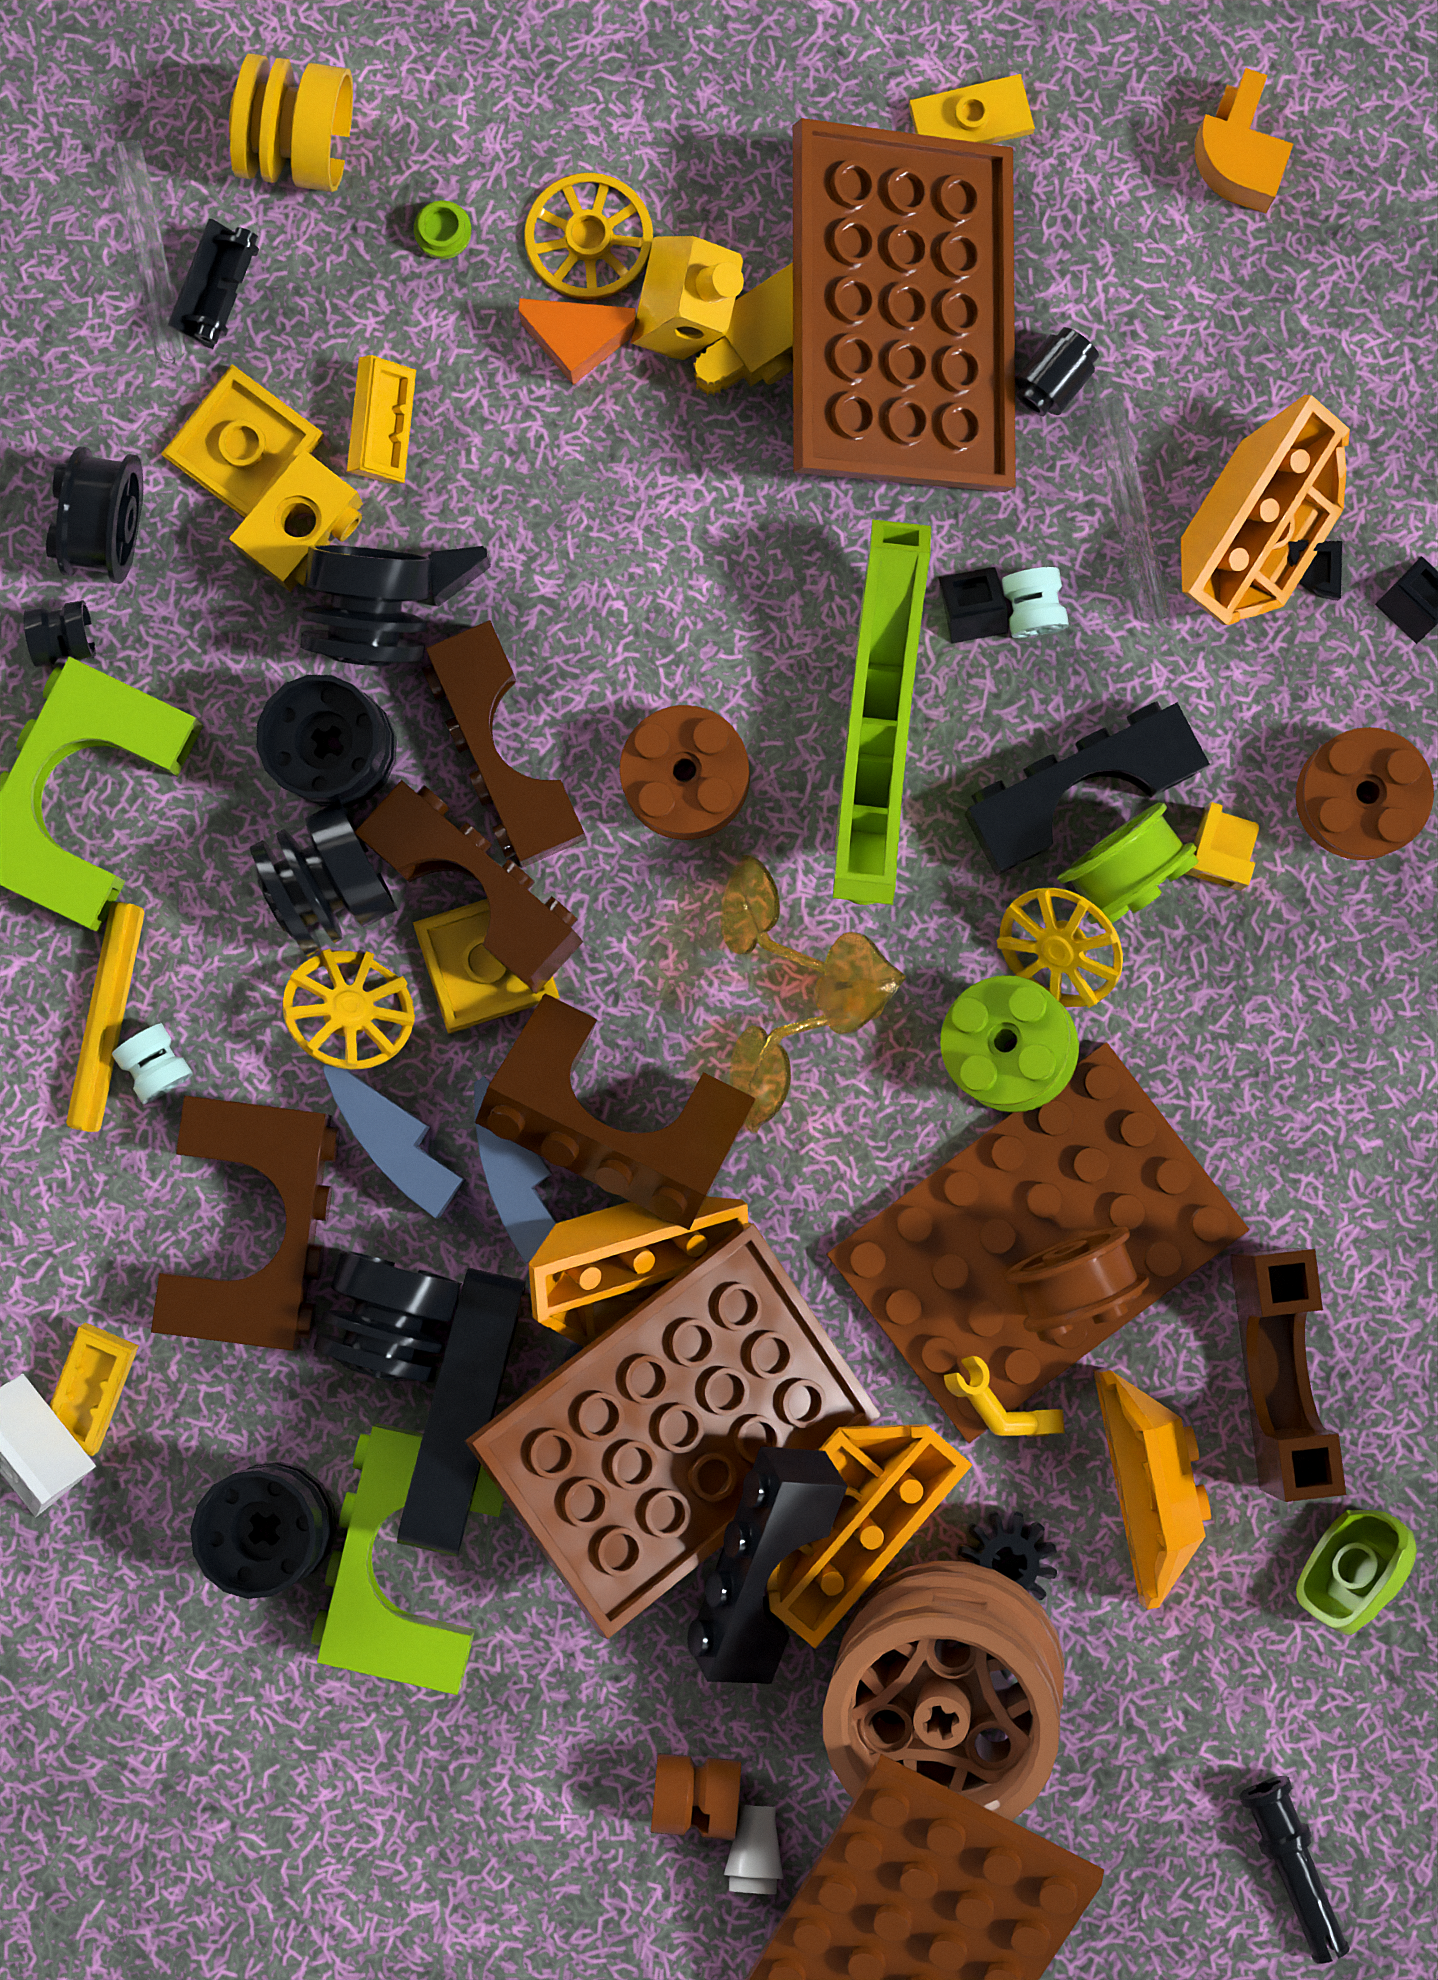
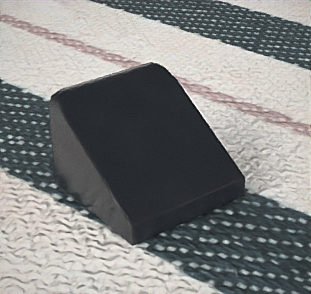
M476 546L433 551L431 554H428V557L433 559L431 585L437 607L491 567L487 548Z
M1422 556L1375 604L1416 644L1438 624V571Z
M995 567L938 577L951 644L1008 633V610Z

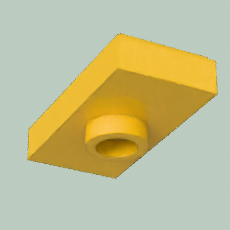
M1021 74L909 101V110L916 134L993 144L1033 134L1035 129Z
M373 355L359 357L347 472L384 483L401 484L405 482L416 378L415 369Z
M85 1322L78 1327L49 1407L86 1454L94 1456L102 1445L139 1345Z

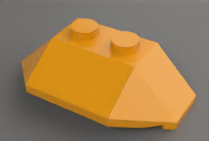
M1303 395L1240 442L1180 538L1182 592L1223 625H1230L1239 622L1241 619L1254 617L1284 607L1317 554V551H1313L1318 543L1325 541L1344 510L1347 471L1344 447L1349 444L1350 429L1312 395ZM1309 540L1305 551L1299 552L1300 558L1297 560V564L1291 567L1287 559L1290 554L1288 542Z
M707 1196L690 1230L671 1221L663 1220L653 1212L631 1201L556 1223L528 1263L533 1318L542 1325L550 1327L564 1337L586 1347L591 1341L603 1334L741 1225L748 1223V1204L742 1199Z
M1109 1369L1093 1370L1139 1603L1147 1610L1159 1608L1206 1537L1203 1521L1211 1519L1206 1489L1203 1484L1195 1486L1191 1462L1199 1461L1196 1436L1192 1426L1183 1427L1181 1417Z
M927 1424L838 1427L819 1449L820 1451H826L848 1486L830 1534L826 1538L805 1544L790 1553L777 1565L766 1583L769 1610L813 1648L816 1649L973 1465Z

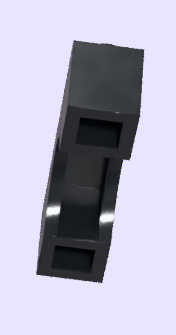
M1158 701L1153 702L1126 717L1130 724L1129 727L1111 736L1105 727L1077 741L1075 746L1078 753L1058 762L1054 754H1051L1024 768L1023 771L1027 778L1017 784L1006 788L1003 781L1000 780L974 793L971 797L975 805L969 807L964 815L995 875L998 876L1047 851L1053 845L1052 822L1055 808L1062 794L1075 784L1096 777L1118 778L1135 785L1151 798L1205 770L1210 763L1178 702L1163 710Z
M761 1446L752 1470L746 1474L741 1501L733 1521H730L726 1527L724 1546L715 1570L711 1571L707 1578L706 1595L697 1619L691 1622L688 1630V1649L691 1655L695 1657L707 1682L772 1684L790 1635L782 1620L768 1608V1598L763 1596L766 1583L777 1565L794 1550L829 1536L848 1487L826 1451Z

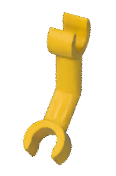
M977 1356L961 1359L964 1367L970 1373L971 1380L969 1385L966 1384L964 1378L959 1373L944 1375V1381L948 1390L955 1396L967 1397L995 1435L1039 1437L1049 1436V1434H1065L1064 1413L1062 1409L1006 1412L988 1386L990 1374L986 1363Z

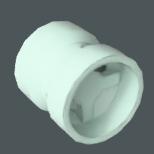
M1057 567L1028 569L1003 577L1004 596L1012 602L1013 614L1009 618L1010 631L1013 638L1055 633L1069 627L1066 608L1059 604L1057 593L1062 587L1060 571Z
M162 1023L136 1034L112 1052L119 1067L122 1070L129 1071L135 1080L133 1089L142 1104L158 1099L193 1075L184 1058L177 1057L170 1048L172 1039Z

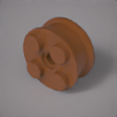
M677 705L663 708L647 716L629 735L620 757V781L630 808L645 826L668 838L695 840L715 834L726 827L737 816L748 794L750 770L747 752L742 739L727 720L715 712L702 707ZM684 765L691 766L696 770L695 776L686 782L675 778L676 770Z
M1364 727L1352 729L1337 735L1320 746L1305 762L1296 785V807L1300 821L1308 835L1325 850L1347 859H1376L1401 849L1421 832L1429 819L1433 806V778L1423 755L1404 737L1381 728ZM1358 786H1363L1369 790L1371 795L1369 804H1364L1357 798L1356 790Z
M1110 1227L1064 1241L1028 1257L1004 1274L1006 1283L1017 1284L1029 1316L1023 1321L1026 1331L1037 1332L1039 1340L1045 1341L1069 1332L1073 1329L1072 1323L1089 1317L1093 1318L1095 1324L1113 1320L1128 1312L1126 1303L1143 1294L1142 1290L1149 1284L1146 1274L1135 1272L1124 1242L1130 1237L1128 1227Z

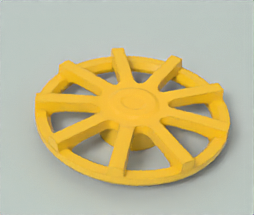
M577 173L552 183L537 197L525 223V249L536 274L554 291L567 297L581 300L603 299L625 290L637 280L645 269L653 242L652 221L642 199L624 182L600 173ZM584 182L599 183L592 210H582L572 187L573 184ZM609 187H612L625 195L631 203L610 218H606L602 214ZM560 190H563L573 212V216L569 221L543 208L545 203ZM638 212L642 223L643 237L621 236L613 233V228ZM537 218L562 229L564 236L552 241L535 243L534 231ZM613 245L641 248L640 254L630 270L611 253L610 249ZM566 248L569 251L568 257L552 275L543 265L538 254ZM598 259L605 260L621 278L611 284L597 287L596 261ZM578 260L585 262L587 288L575 287L562 282Z
M1038 888L1020 895L1005 910L1000 925V936L997 939V948L1002 949L1004 959L1010 970L1016 974L1015 976L1032 980L1043 986L1065 1007L1087 1006L1090 1008L1104 999L1114 989L1123 968L1121 942L1111 921L1091 901L1065 889ZM1053 897L1067 899L1078 904L1069 921L1056 920L1052 903ZM1038 899L1046 928L1040 927L1024 912L1022 907L1028 902ZM1087 911L1103 926L1106 931L1104 934L1086 938L1078 926ZM1014 920L1036 940L1031 941L1012 937ZM1112 945L1113 966L1103 965L1085 955L1090 949ZM1015 951L1035 953L1038 955V959L1024 968ZM1045 967L1051 971L1049 988L1032 977ZM1078 967L1107 981L1100 988L1093 991L1079 972ZM1063 972L1067 974L1080 995L1061 993Z
M331 949L323 950L320 955L304 962L290 976L282 1001L284 1020L289 1033L296 1043L318 1061L342 1069L371 1068L394 1057L406 1044L415 1021L413 1001L407 989L408 983L403 976H397L374 961L375 954L368 951L362 954L353 951L332 952ZM337 963L360 965L352 985L345 983ZM325 966L334 989L331 990L307 977V975ZM370 968L380 972L389 981V983L369 992L363 990V985ZM297 987L303 988L322 998L324 1004L293 1007V998ZM396 993L401 1003L402 1012L374 1006V1002ZM323 1016L324 1027L308 1042L298 1029L295 1021L301 1018ZM373 1019L389 1021L402 1026L393 1044L371 1022ZM364 1031L378 1046L381 1053L371 1058L357 1060L356 1036ZM333 1032L345 1037V1060L329 1056L318 1050Z

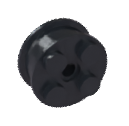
M79 446L73 451L68 464L58 463L55 468L52 490L53 497L59 499L56 522H52L48 529L46 554L49 558L57 559L58 568L63 575L73 576L78 569L108 573L112 583L121 584L126 579L133 563L143 505L142 464L140 458L134 454H127L122 462L95 458L88 447Z

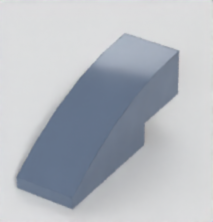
M325 1064L322 1070L336 1104L354 1136L378 1168L407 1197L434 1218H440L466 1179L418 1147L431 1127L347 1069Z
M485 1076L474 1082L475 1120L490 1084L489 1079ZM476 1124L480 1158L491 1197L506 1232L525 1264L529 1263L552 1228L558 1223L535 1190L536 1186L554 1174L540 1155L510 1140L502 1139L490 1130Z

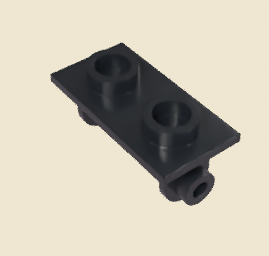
M208 219L168 326L205 347L214 349L219 337L227 335L228 328L225 325L237 297L235 292L239 283H242L252 256L258 255L259 248L255 245L258 236L255 233L241 227H236L234 232L217 221Z

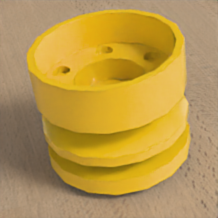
M247 54L240 69L229 113L230 157L235 177L252 179L260 167L261 176L265 182H276L283 170L286 158H290L292 179L296 187L328 192L337 191L342 180L345 160L330 158L331 136H350L353 115V78L350 68L308 63L300 80L299 87H295L290 59L276 58L270 71V64L266 55Z

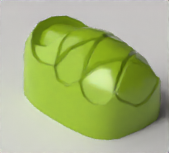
M1346 1510L1326 1530L1307 1560L1296 1586V1597L1299 1604L1327 1627L1343 1635L1354 1634L1377 1616L1380 1610L1396 1596L1407 1580L1417 1555V1546L1413 1532L1399 1519L1383 1511Z

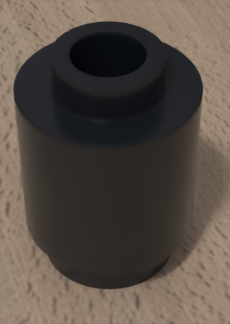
M1064 327L1058 335H1050L1015 378V382L1020 389V392L1017 394L1018 399L1030 411L1043 417L1047 412L1060 415L1095 372L1093 364L1099 358L1097 349L1083 335L1068 327Z

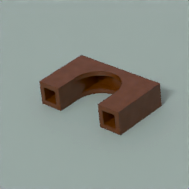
M545 993L490 1082L475 1123L490 1130L502 1139L510 1140L544 1157L553 1165L563 1167L599 1185L605 1191L617 1194L653 1212L663 1220L671 1221L690 1230L739 1136L756 1098L703 1072L679 1117L665 1128L647 1133H632L607 1126L591 1116L582 1107L573 1092L570 1080L586 1050L597 1019Z
M184 1095L176 1154L243 1163L263 1173L275 1185L282 1197L286 1212V1230L282 1244L274 1258L263 1269L249 1277L239 1280H226L172 1272L159 1273L151 1333L291 1351L300 1349L301 1338L311 1339L315 1323L316 1304L306 1303L309 1279L319 1280L324 1257V1245L314 1244L317 1220H328L332 1198V1187L322 1185L325 1162L335 1163L340 1140V1128L330 1127L332 1115Z
M1280 1248L1230 1254L1259 1490L1284 1502L1347 1495L1339 1433L1330 1431L1322 1425L1315 1407L1308 1374L1305 1345L1307 1312L1323 1310L1315 1249Z

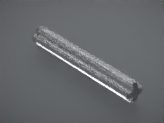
M131 139L117 142L112 146L111 153L154 355L162 365L178 363L187 359L188 353L184 334L168 326L177 301L144 148L139 140Z
M1118 397L1101 399L1093 403L1090 413L1137 618L1140 623L1161 621L1169 615L1170 607L1123 403Z

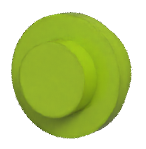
M445 200L434 201L423 207L416 216L414 222L416 242L420 249L430 257L436 259L453 258L465 250L471 239L472 228L470 219L465 210L456 203Z

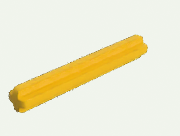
M113 902L109 909L66 1120L67 1126L72 1129L98 1132L102 1126L115 1062L112 1052L118 1047L145 914L144 909L138 905Z

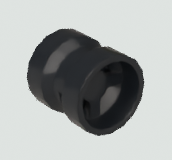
M84 600L65 603L63 608L57 611L49 612L44 607L24 611L25 637L29 654L35 667L54 665L58 658L71 656L79 661L96 656L95 642L88 643L84 626L91 625L92 623Z

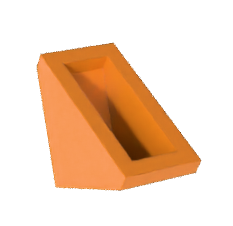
M519 298L518 311L521 325L572 385L576 384L632 338L636 323L635 308Z

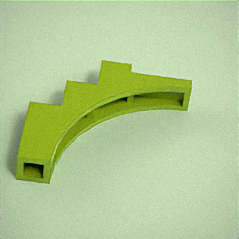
M872 519L857 633L855 669L846 733L845 760L836 824L834 851L836 854L832 898L849 900L859 905H871L874 903L893 905L896 888L899 828L908 731L930 560L931 526Z

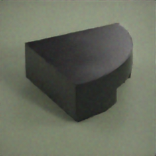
M1309 540L1288 542L1290 554L1287 559L1291 567L1297 564V560L1300 558L1299 552L1305 551ZM1324 541L1323 543H1318L1313 551H1317V554L1299 583L1313 591V594L1339 601L1341 599L1342 541Z

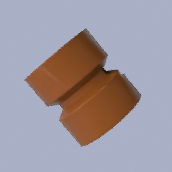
M658 1753L651 1833L684 1836L690 1827L697 1828L701 1838L735 1840L741 1760L708 1757L702 1766H696L691 1756Z

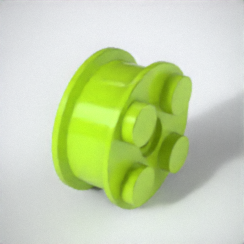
M1160 802L1136 815L1102 839L1065 868L1057 879L1061 884L1070 881L1081 896L1095 904L1111 923H1114L1129 910L1132 913H1136L1159 897L1162 892L1158 886L1166 878L1169 882H1172L1192 869L1199 862L1194 855L1197 847L1193 842L1183 845L1162 816L1167 806L1164 802ZM1089 913L1087 916L1088 922L1090 924L1097 923L1101 929H1104L1100 922Z
M1012 975L994 976L973 984L953 1002L942 1025L940 1036L941 1054L950 1077L968 1095L983 1105L998 1111L1025 1112L1050 1102L1067 1086L1077 1065L1079 1038L1071 1015L1043 986L1023 977ZM1012 1038H1017L1015 1048L1010 1052H1005L1006 1043Z

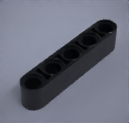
M473 1268L467 1269L403 1509L397 1537L398 1544L457 1557L459 1554L481 1469L480 1462L465 1440L494 1417L519 1318L517 1313L521 1296L525 1292L526 1280Z

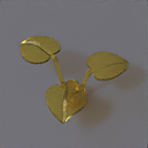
M742 855L740 863L735 866L727 881L721 903L720 928L722 938L727 947L736 954L747 955L755 949L758 943L764 950L824 974L817 981L814 991L815 1003L820 1010L824 1011L823 1015L774 1028L769 1036L761 1026H749L740 1035L732 1050L730 1086L756 1099L744 1125L748 1130L758 1133L759 1128L779 1112L790 1089L791 1066L786 1050L779 1045L781 1040L787 1036L826 1025L838 1034L856 1032L870 1020H875L880 1016L885 1004L898 990L906 976L882 955L873 941L861 933L847 932L838 937L831 946L825 962L773 941L767 932L776 925L780 915V900L776 884L770 872L758 858L752 855Z

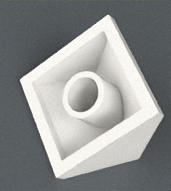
M21 1374L0 1387V1473L36 1518L91 1472L96 1465L25 1375Z

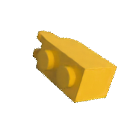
M793 262L734 301L729 329L725 336L708 347L706 353L701 352L700 356L696 357V363H693V368H695L694 377L697 384L696 389H700L707 396L709 394L715 396V393H721V389L726 390L743 378H745L750 387L761 379L767 385H770L783 378L793 369Z

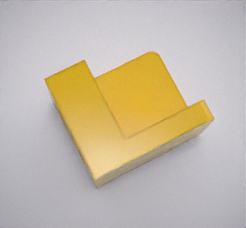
M1210 802L1203 809L1194 840V845L1197 847L1194 855L1199 862L1185 874L1241 891L1249 886L1255 863L1251 862L1250 858L1259 831V825L1256 822L1221 812L1223 805Z

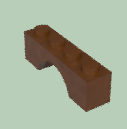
M486 621L427 647L426 651L432 664L422 668L435 700L445 696L449 700L456 717L445 721L458 752L461 753L470 749L479 770L468 775L482 806L494 802L502 823L492 827L505 858L508 859L517 855L523 868L585 841V833L562 781L540 780L525 776L510 767L495 748L493 740L494 715L503 696L516 683V679L491 621Z
M401 780L354 833L409 883L424 875L441 871L462 873L480 882L486 892L490 909L489 926L482 945L493 957L537 994L583 943L582 939L571 928L578 919L554 897L551 896L545 904L529 891L535 882L510 859L501 867L488 856L486 852L492 844L469 823L465 822L460 829H457L449 822L444 815L450 808L429 788L423 785L416 793Z

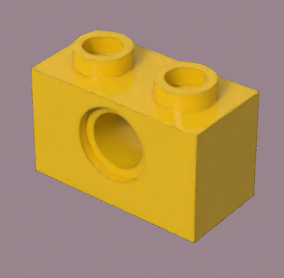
M302 449L229 537V540L237 551L291 592L298 582L305 587L308 547L312 545H330L335 538L340 542L346 540L354 532L362 519V514L358 509L363 505V502L355 489L306 450ZM307 513L316 517L315 527L308 535L293 537L287 534L288 524L294 516Z

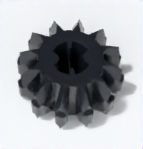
M996 1511L989 1512L987 1514V1521L992 1532L987 1535L978 1525L971 1523L967 1527V1531L980 1543L977 1548L967 1544H959L956 1549L957 1554L965 1559L975 1560L976 1565L992 1569L993 1558L1000 1560L996 1552L1004 1547H1008L1014 1555H1021L1022 1557L1021 1565L1013 1564L1017 1572L1011 1576H1006L1000 1568H993V1570L1020 1584L1025 1590L1028 1589L1035 1598L1043 1600L1046 1597V1592L1035 1582L1037 1576L1047 1579H1055L1057 1576V1570L1054 1567L1039 1563V1560L1054 1555L1057 1552L1056 1546L1052 1542L1034 1545L1042 1536L1045 1528L1036 1521L1029 1525L1021 1535L1024 1517L1019 1511L1011 1513L1007 1529L1003 1528L1002 1520Z

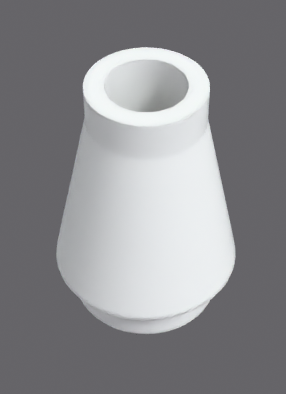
M740 1805V1817L736 1828L735 1840H733L724 1875L730 1876L729 1891L777 1894V1879H783L775 1821L776 1807Z

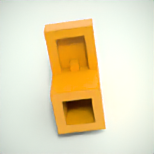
M1245 68L1237 87L1226 85L1215 117L1205 114L1195 139V159L1202 178L1216 194L1230 202L1266 214L1276 197L1293 143L1250 129L1268 75Z

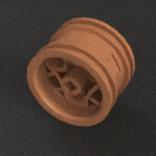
M937 1560L908 1566L881 1580L860 1600L847 1621L823 1706V1740L831 1767L846 1792L854 1799L880 1754H883L1010 1821H1013L1036 1800L1051 1776L1059 1747L1060 1711L1063 1705L1065 1659L1058 1633L1044 1608L1020 1584L998 1571L962 1561ZM940 1639H952L968 1645L963 1648L953 1649L942 1643ZM892 1649L903 1654L890 1666L881 1657ZM1008 1669L1017 1678L1018 1682L1009 1686L1000 1670ZM882 1710L895 1711L902 1717L903 1721L897 1724L885 1723L877 1712ZM995 1728L1003 1731L1008 1738L1004 1741L992 1742L985 1739L980 1732L985 1729Z

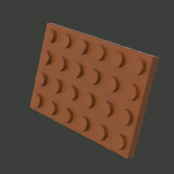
M801 118L792 125L793 473L994 492H1007L1016 488L1013 147Z
M1105 1042L1077 1063L1067 1086L1053 1100L1033 1110L1012 1112L827 1252L826 1255L967 1443H971L989 1428L969 1399L953 1395L946 1387L944 1375L959 1373L964 1378L966 1384H970V1373L964 1367L961 1361L962 1358L977 1356L986 1363L990 1374L989 1388L1006 1412H1011L1250 1229L1110 1045ZM1110 1227H1128L1130 1237L1124 1242L1135 1272L1146 1274L1149 1280L1148 1286L1142 1290L1143 1294L1126 1303L1128 1312L1113 1320L1095 1324L1093 1318L1089 1317L1072 1323L1073 1329L1069 1332L1045 1341L1039 1340L1037 1332L1026 1331L1023 1321L1029 1316L1017 1284L1006 1283L1004 1274L1028 1257L1064 1241Z
M744 1223L471 1435L465 1442L599 1636L609 1639L724 1545L726 1527L730 1521H733L743 1495L744 1478L752 1470L761 1446L819 1450L838 1427L869 1426L881 1414L755 1224Z
M880 1754L745 1980H1039L1102 1886L1104 1869Z

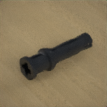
M1276 1776L1246 1788L1240 1793L1239 1798L1242 1805L1250 1808L1262 1836L1258 1842L1262 1854L1266 1855L1268 1859H1274L1311 1950L1313 1961L1317 1964L1329 1963L1333 1960L1325 1943V1936L1331 1950L1335 1951L1338 1959L1346 1955L1350 1947L1344 1939L1307 1848L1311 1843L1312 1833L1308 1824L1301 1823L1289 1795V1792L1293 1789L1291 1781L1287 1776Z

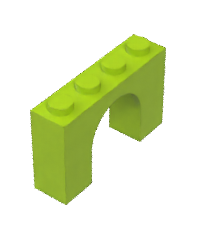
M69 656L64 667H56L47 679L43 690V698L47 699L37 720L30 719L23 727L16 744V749L20 751V754L11 772L4 771L0 775V885L100 933L108 917L110 906L116 901L125 880L65 851L54 841L46 828L42 814V796L45 784L55 767L69 755L85 748L103 746L127 752L178 777L204 725L196 717Z
M377 1423L372 1426L370 1435L361 1433L357 1443L353 1468L362 1470L357 1494L347 1492L343 1502L339 1527L347 1528L348 1532L343 1552L333 1550L329 1561L325 1585L334 1587L329 1611L319 1609L311 1644L320 1646L317 1663L458 1695L462 1687L475 1629L417 1616L400 1609L385 1596L374 1575L372 1550L376 1535L387 1517L405 1506L424 1434ZM481 1465L470 1511L499 1517L503 1511L505 1498Z

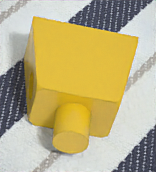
M694 236L654 237L637 310L635 328L633 329L630 343L670 358L685 360L724 337L729 329L735 297L741 292L744 284L741 272L743 264L742 255Z

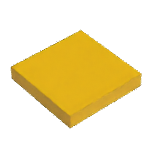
M231 364L161 455L245 519L300 451L304 449L311 454L325 435L305 418Z
M488 898L413 922L448 1034L536 1007L545 993L560 999L553 976L535 994L482 945L490 920Z

